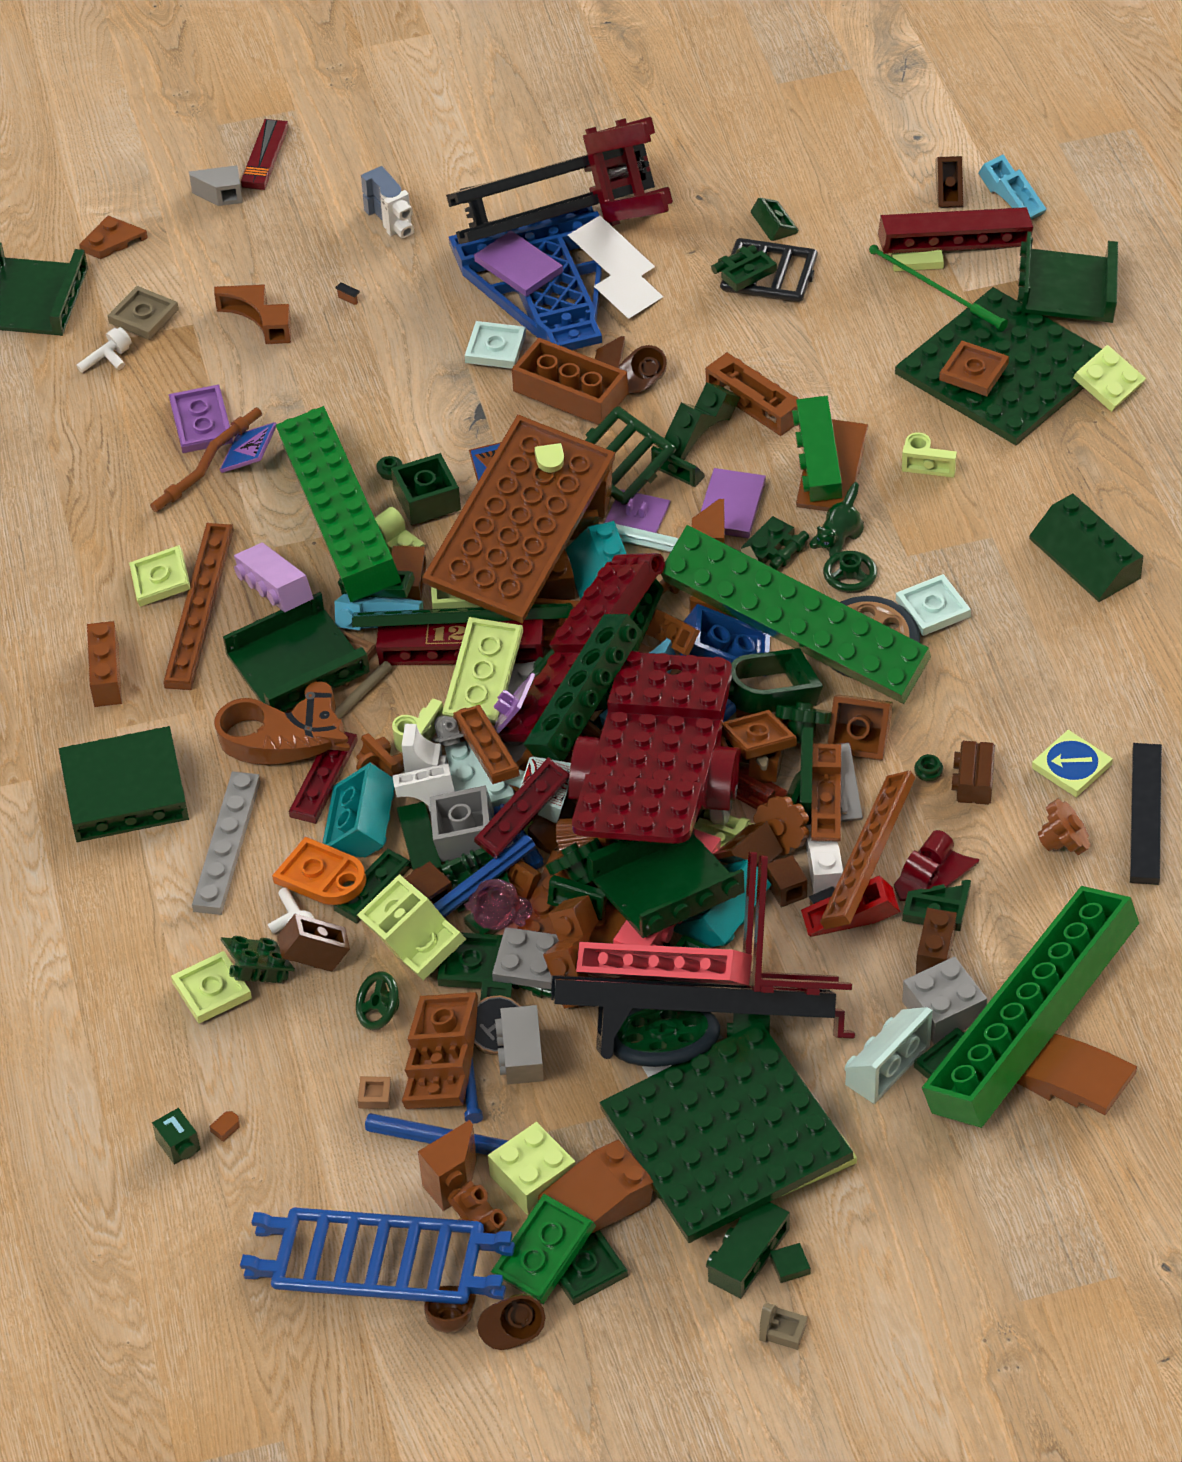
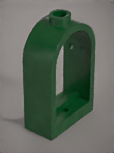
M800 648L743 655L731 663L732 678L728 699L735 704L737 709L751 714L766 710L776 712L777 704L796 706L797 702L810 703L813 706L817 705L823 685ZM786 673L793 686L758 690L746 686L739 679Z

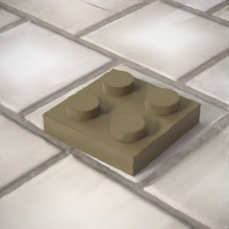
M136 286L108 315V321L112 325L150 340L179 310L178 302Z

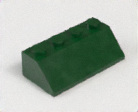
M1073 493L1052 504L1029 535V539L1098 602L1141 579L1144 556Z

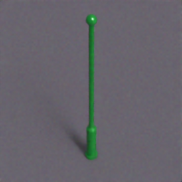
M877 245L869 247L871 254L881 256L968 307L971 313L992 324L999 331L1006 329L1008 320L1005 318H1000L976 303H969L891 256L883 254Z

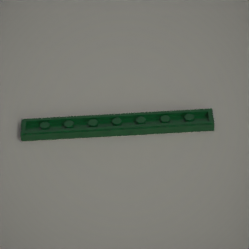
M571 603L534 604L525 620L568 618L573 606ZM483 607L354 612L352 614V627L468 622L469 617L491 621H511L512 619Z

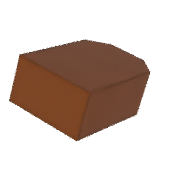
M233 1111L224 1112L209 1126L210 1132L224 1142L240 1128L239 1116Z

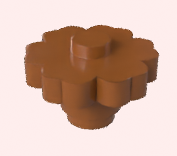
M788 796L770 798L768 803L758 806L757 813L753 817L755 824L768 822L783 849L780 853L781 855L792 854L796 848L803 847L810 835L809 829L805 826L809 821L808 814L801 804L793 805L792 799Z
M1059 798L1049 803L1046 807V811L1049 814L1047 816L1049 822L1044 824L1042 830L1038 832L1042 845L1048 851L1059 850L1065 846L1070 852H1075L1077 855L1088 850L1091 846L1088 840L1089 834L1084 823L1077 816L1076 811L1066 801L1062 802Z

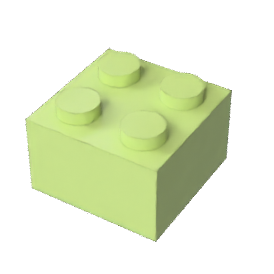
M535 1122L488 1155L490 1177L527 1216H529L538 1203V1195L576 1165L575 1160L538 1122Z

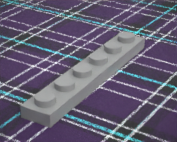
M231 772L193 899V912L222 915L261 782L259 774Z

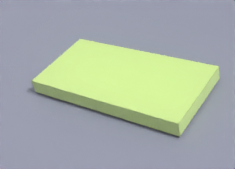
M469 617L442 716L453 717V713L462 708L480 705L491 724L495 725L500 712L494 708V705L499 700L497 697L501 692L508 690L524 631L522 625Z

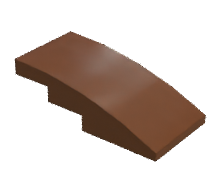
M832 419L842 482V498L810 502L809 492H804L802 476H806V470L804 469L796 500L797 507L828 511L832 505L844 500L851 485L857 482V477L860 473L868 424Z
M476 992L420 996L407 1039L411 1050L405 1067L408 1077L402 1098L405 1109L463 1106L474 1050L478 1004Z
M1054 1034L1018 1080L1017 1084L1049 1101L1055 1096L1076 1108L1082 1103L1106 1115L1136 1075L1137 1066L1084 1042Z

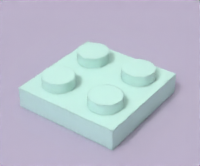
M476 321L465 353V363L512 369L518 361L526 336V327Z
M944 574L896 593V602L912 615L922 636L971 617V609Z

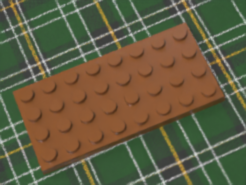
M517 414L422 577L423 584L523 623L615 460V452ZM561 443L564 453L562 468L552 473L542 471L536 462L535 447Z

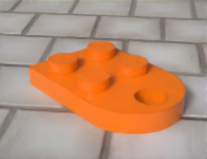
M304 837L272 875L275 884L327 905H339L353 900L362 892L366 884V875L360 860L308 837ZM347 881L355 882L354 884L348 887L342 886V884Z

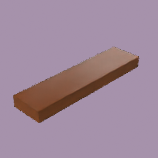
M480 705L453 713L460 731L492 784L520 776L517 764Z

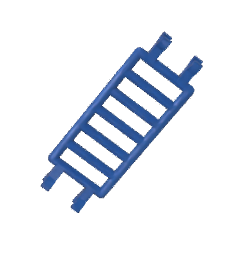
M294 1207L290 1209L287 1218L272 1217L266 1213L254 1212L251 1223L252 1226H257L256 1236L283 1235L276 1260L259 1259L256 1256L243 1254L240 1267L245 1269V1279L269 1277L271 1278V1287L276 1290L463 1305L468 1302L470 1294L486 1295L493 1299L504 1300L506 1287L502 1285L503 1275L478 1277L474 1276L479 1250L495 1251L501 1255L513 1256L515 1244L511 1242L512 1232L483 1233L484 1225L479 1221ZM299 1220L316 1221L317 1224L303 1279L286 1278L285 1275ZM329 1224H347L334 1281L316 1280ZM360 1225L378 1226L365 1283L346 1282ZM390 1228H407L408 1234L396 1285H377ZM421 1230L439 1231L427 1288L408 1287ZM452 1232L470 1233L458 1291L439 1290Z

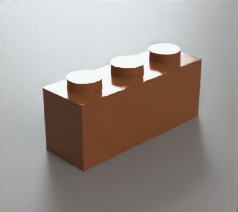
M115 622L87 624L89 681L94 707L122 704L119 641Z

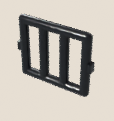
M745 238L736 239L731 255L735 254L736 250L743 246L754 245L757 248V252L762 250L766 254L770 252L782 254L771 288L757 286V282L736 292L722 279L720 288L723 291L801 302L804 299L808 284L813 282L814 278L813 268L818 256L816 249ZM792 256L806 258L796 291L781 289Z

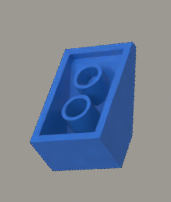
M697 604L684 620V622L700 630L689 655L712 658L722 657L732 663L733 660L743 655L770 652V635L736 618Z

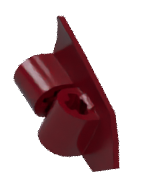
M935 830L918 852L914 850L903 866L900 877L894 883V889L899 900L906 901L908 891L930 889L933 886L942 884L947 888L976 866L980 859L953 851V839L947 833Z

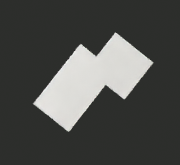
M601 216L596 217L568 234L577 245L611 275L594 287L628 319L663 298L641 276L655 266Z

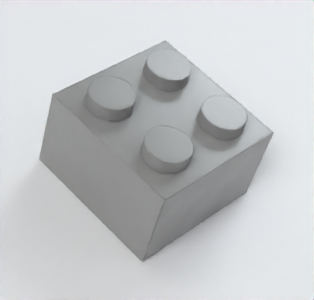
M486 785L430 797L433 841L441 862L460 858L463 853L466 855L470 854V850L475 852L481 849L474 842V838L494 817V809Z
M955 956L903 980L902 1002L907 1009L928 1007L932 1010L931 1041L933 1044L939 1042L957 1027L961 1031L968 1029L987 1005L986 996Z
M537 1005L500 1008L501 1018L495 1019L498 1046H504V1048H498L500 1075H506L507 1085L544 1081Z

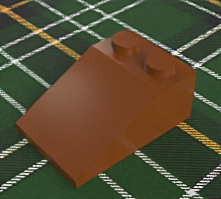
M618 1139L591 1152L539 1194L538 1200H540L543 1194H546L592 1220L596 1224L592 1231L594 1233L650 1206L653 1180Z

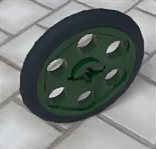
M636 1008L631 1010L614 1037L613 1054L620 1060L638 1066L661 1067L685 1063L700 1054L708 1052L712 1045L716 1044L720 1036L721 1026L716 1016L711 1012Z

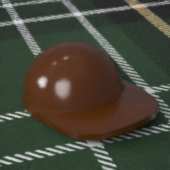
M641 346L635 349L619 365V369L627 371L628 394L641 393L663 377L667 369V359L664 352L657 346Z
M440 1286L439 1290L458 1291L459 1286ZM470 1294L468 1302L463 1305L425 1302L424 1312L428 1324L436 1331L446 1334L460 1331L471 1320L476 1302V1294Z
M525 1293L514 1294L492 1304L482 1312L477 1323L478 1334L483 1342L492 1349L506 1350L531 1341L540 1334L546 1319L544 1308L535 1297Z

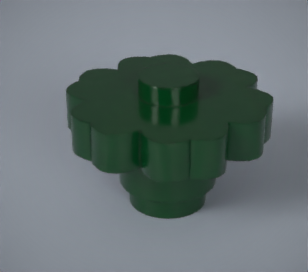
M797 702L796 706L777 704L775 716L788 719L787 728L797 737V743H801L803 727L813 728L814 738L816 724H830L832 712L814 709L813 704Z
M594 838L580 846L575 842L561 850L562 856L545 866L550 876L565 870L570 880L587 884L592 881L588 877L587 854L603 847L598 838Z

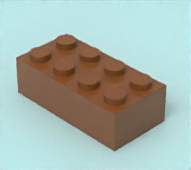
M539 337L512 368L514 392L598 425L628 395L627 371Z

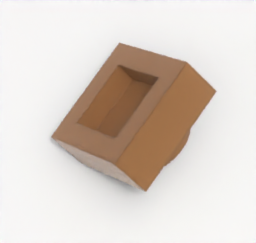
M360 1076L358 1108L389 1109L391 1077Z

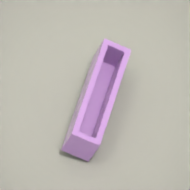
M263 542L234 555L237 564L234 566L237 577L241 581L244 580L251 589L257 590L261 597H266L273 606L276 605L286 612L313 599L307 576Z

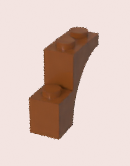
M265 284L214 287L217 312L234 313L252 320L262 330L265 344L291 343L292 322L289 304L267 305Z
M589 895L564 900L549 913L559 940L543 954L551 977L552 975L588 977L587 974L576 972L579 943L589 942L590 935L599 921ZM563 1005L564 1009L578 1006V1005Z

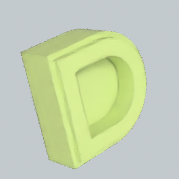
M561 443L535 447L536 462L542 471L552 473L562 468L564 453Z

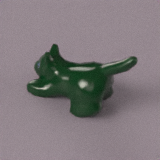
M857 482L851 485L842 502L836 503L828 509L826 521L822 527H817V534L809 543L810 548H826L831 557L838 552H842L847 537L851 539L860 537L864 529V521L853 505L858 494L859 484Z

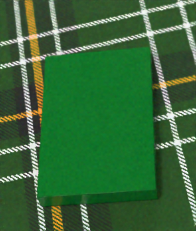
M543 1194L511 1241L515 1244L513 1256L502 1255L491 1270V1273L493 1275H503L504 1282L527 1295L535 1297L544 1305L596 1227V1224L548 1195Z

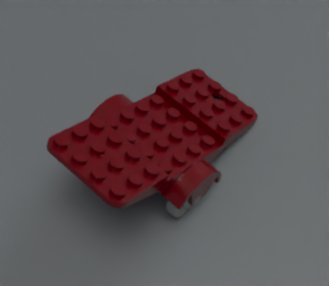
M631 651L614 679L607 702L608 713L601 736H579L573 749L569 775V799H578L572 818V830L575 834L584 837L683 843L691 837L700 809H709L710 820L713 824L726 825L728 823L732 802L735 801L738 790L739 761H742L740 748L721 746L722 724L732 678V664L722 657L712 658ZM671 669H678L682 671L681 673L676 675L667 673V671Z

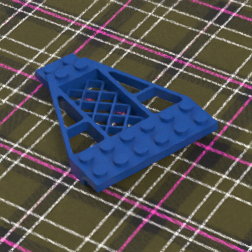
M592 206L509 230L563 265V272L553 278L552 282H548L540 287L545 290L543 293L534 291L527 297L506 282L490 285L476 273L487 269L475 262L474 254L509 231L459 244L457 235L448 236L449 245L462 275L537 338L539 337L570 350L602 343V334L596 323L600 292L594 287L592 302L580 275L596 272V285L601 282L603 268L595 260L574 264L569 253L570 250L581 247L568 234L600 216L598 211L594 212ZM560 282H564V283H567V284H569V285H568V287L566 288V287L560 286L559 283H560ZM517 292L527 315L502 294ZM553 292L561 296L559 298H555L550 295ZM568 298H571L577 301L575 302V304L567 302L566 300ZM547 304L552 306V308L549 310L543 308L542 305Z

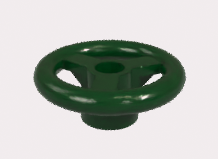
M842 551L832 555L826 561L823 575L826 582L839 591L858 592L873 584L877 577V567L875 562L864 553ZM840 561L839 569L831 573L833 565ZM861 561L868 566L869 575L861 570ZM855 578L861 582L857 584H844L839 582V580Z
M384 971L375 972L369 975L359 988L355 1005L356 1015L360 1024L368 1030H378L386 1026L399 1008L398 986L392 975ZM376 982L374 993L371 995L370 1000L365 1002L368 990ZM374 1010L378 1011L382 1017L377 1021H370L366 1013Z

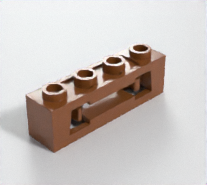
M728 352L705 368L706 382L722 387L726 385L730 387L733 393L741 397L736 407L779 436H782L794 427L792 410H797L796 399H799L797 396L782 389L777 383H773L760 372L755 371ZM765 411L769 413L770 417L774 416L776 418V423L765 416Z

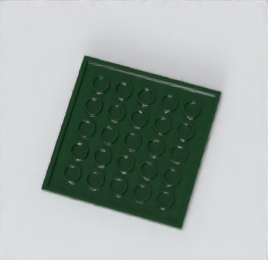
M992 287L974 303L1000 318L1008 320V325L1004 331H999L995 326L971 313L970 309L966 308L895 366V374L1016 446L1084 389L1073 377L1080 368L1102 349L1043 315L1021 313V302H1017L1014 298ZM961 341L1009 356V364L988 396L939 380L940 371Z
M761 1021L712 1045L708 1052L700 1054L685 1063L672 1065L599 1102L602 1112L626 1149L653 1180V1190L688 1243L854 1159L853 1151Z

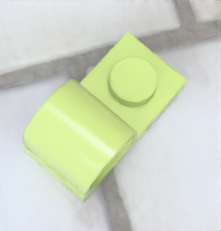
M920 432L912 433L907 436L903 447L902 471L954 478L957 451L932 449L931 439L928 435Z
M389 507L375 517L391 554L393 546L425 547L421 540L406 530L404 519L395 508Z
M432 698L428 706L422 708L418 718L412 715H401L393 721L394 745L398 751L402 752L405 724H416L421 735L431 741V738L436 733L434 722L439 716H442V701Z

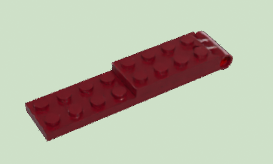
M618 554L613 557L611 562H607L598 571V576L590 587L584 591L583 597L570 611L569 617L564 624L556 631L554 638L549 644L555 653L548 658L547 664L541 673L534 678L521 709L498 734L503 742L526 741L603 615L628 614L630 616L656 577L664 571L665 560L661 554Z

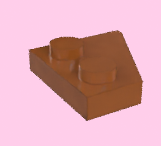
M108 215L79 246L80 249L85 250L86 254L103 259L110 256L113 252L128 248V242L137 238L144 241L148 236L145 229Z

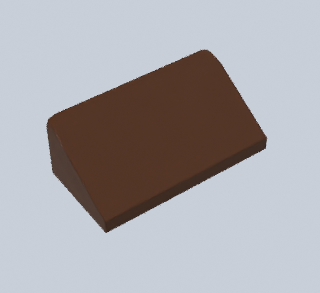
M567 796L565 797L559 819L573 818L576 805ZM539 816L529 826L528 836L538 848L551 854L552 850L555 851L558 848L556 823Z

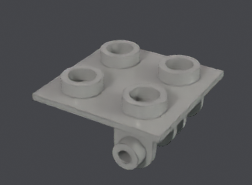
M439 716L434 722L437 737L431 738V740L439 742L444 746L460 743V737H463V734L458 729L457 721L453 717Z

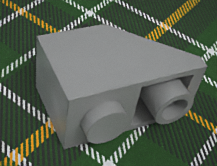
M237 165L189 171L193 194L217 206L243 203Z

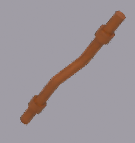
M255 407L244 417L240 416L231 422V426L209 443L196 470L176 485L172 484L166 488L164 494L150 504L152 510L158 512L168 503H174L182 497V493L204 477L217 450L237 434L241 435L247 431L249 425L262 416L261 410Z

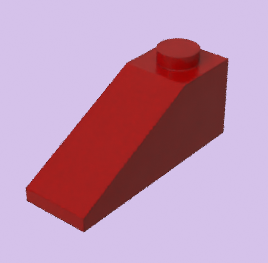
M880 875L870 879L853 919L848 925L824 929L820 923L831 897L801 909L807 933L810 937L875 924L900 913L893 887Z

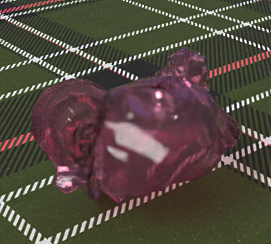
M489 879L481 882L476 892L469 898V902L465 904V908L473 913L477 924L492 930L504 929L512 923L522 927L526 924L525 920L531 917L533 911L531 903L526 898L518 896L513 884L501 879Z

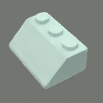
M928 1007L902 1009L894 1018L890 1017L885 1022L882 1031L876 1037H870L864 1049L857 1056H852L846 1063L845 1085L875 1104L910 1068L914 1061L930 1047L932 1010Z

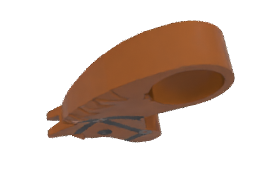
M313 682L308 685L305 690V700L299 702L290 713H284L253 698H240L225 704L218 711L214 720L222 750L237 760L251 764L272 765L294 762L316 756L327 750L349 751L350 745L347 743L348 737L344 734L345 730L342 719L337 718L335 714L336 703L332 688L326 682ZM254 720L264 724V726L261 725L257 730V733L254 732L246 736L236 737L227 734L231 727L242 721Z

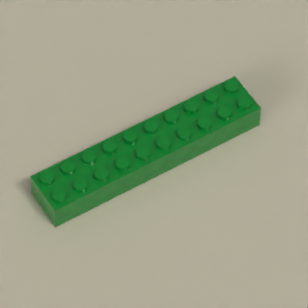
M325 407L311 409L307 413L276 424L275 426L350 602L401 583L393 557Z
M686 525L665 561V568L661 573L664 582L793 648H800L808 656L902 704H905L931 658L929 647L689 525Z
M1080 886L922 1086L932 1114L980 1128L984 1126L1139 925L1131 897Z

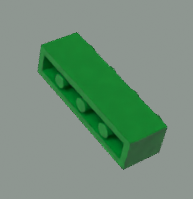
M828 395L796 399L797 410H792L794 426H799L800 431L795 432L797 448H802L803 454H799L800 470H806V476H802L804 492H809L810 502L842 498V482Z

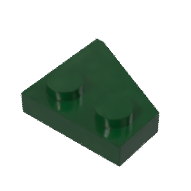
M962 880L961 885L945 888V885L942 884L933 886L930 889L908 891L902 921L924 925L927 908L956 912V931H961L971 888V880Z

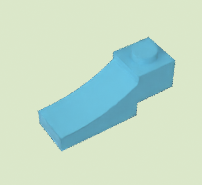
M1004 154L983 164L978 174L991 193H997L1012 208L1027 207L1031 220L1044 214L1046 207L1021 170L1014 171Z
M343 594L335 600V624L340 628L353 630L378 628V626L352 627V614L354 612L423 609V601L391 597H363L350 602L348 595Z

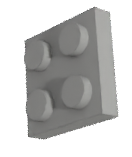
M505 927L492 973L493 981L551 990L552 977L543 954L559 941L557 935Z

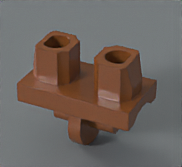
M369 733L362 735L363 746L356 756L359 760L356 765L357 771L368 763L375 765L391 777L405 771L403 755L399 753L391 756V745L385 737L374 739Z
M471 1180L465 1183L448 1200L460 1216L458 1220L481 1222L484 1225L483 1233L496 1234L504 1227L507 1221V1217L501 1209H493L487 1202L488 1192L481 1184L474 1185Z

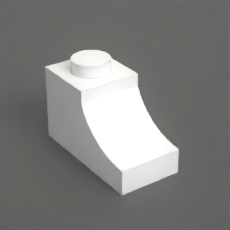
M405 724L402 740L405 773L447 764V756L442 755L441 744L433 743L423 737L416 724Z
M448 763L393 775L397 797L417 798L426 803L430 811V797L455 792Z

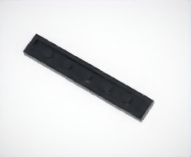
M1133 743L1130 883L1159 885L1162 744Z

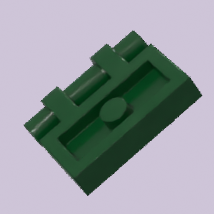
M754 245L737 249L736 253L729 257L723 256L719 258L717 263L711 265V269L714 274L721 272V278L737 292L776 272L777 263L762 250L757 252V248Z
M772 516L741 549L750 546L758 561L765 564L770 560L769 566L778 570L781 566L785 567L791 561V556L795 552H800L805 547L809 534L806 531H801L798 535H794L793 526Z

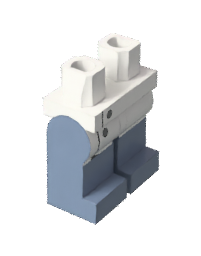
M383 166L362 174L364 211L368 215L375 213L382 220L383 227L390 236L398 234L401 238L412 235L414 233V226L411 224V215L413 213L410 206L409 193L406 190L401 191L400 185Z

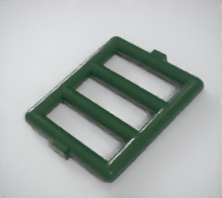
M617 406L595 429L592 427L585 434L587 437L585 441L596 444L618 419L627 424V426L606 449L616 454L635 431L645 437L612 473L611 497L622 505H626L647 482L651 484L657 477L656 472L672 456L676 448L661 435ZM652 444L662 449L625 492L615 487Z

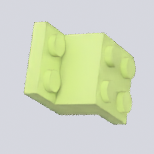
M400 874L357 914L361 921L379 936L391 952L422 980L434 972L466 940L461 932L441 915L430 900Z

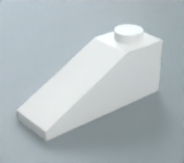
M805 825L810 832L805 845L813 894L832 886L836 888L843 872L837 841H811V825Z

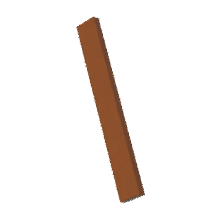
M206 523L190 582L191 589L187 593L163 681L164 688L192 690L234 532L233 524Z
M912 771L886 776L821 918L820 923L824 929L851 923L914 783L915 776Z

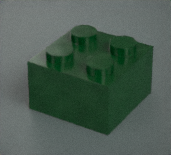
M441 453L391 468L393 491L411 525L461 510L459 487Z

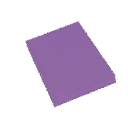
M509 231L474 254L475 262L526 297L563 272V265L513 231Z
M219 384L169 394L182 453L206 449L213 439L230 427ZM232 438L231 440H229L227 443H225L224 445L232 444V443H233V438Z
M714 468L701 511L718 499H724L725 535L750 538L766 483V475Z

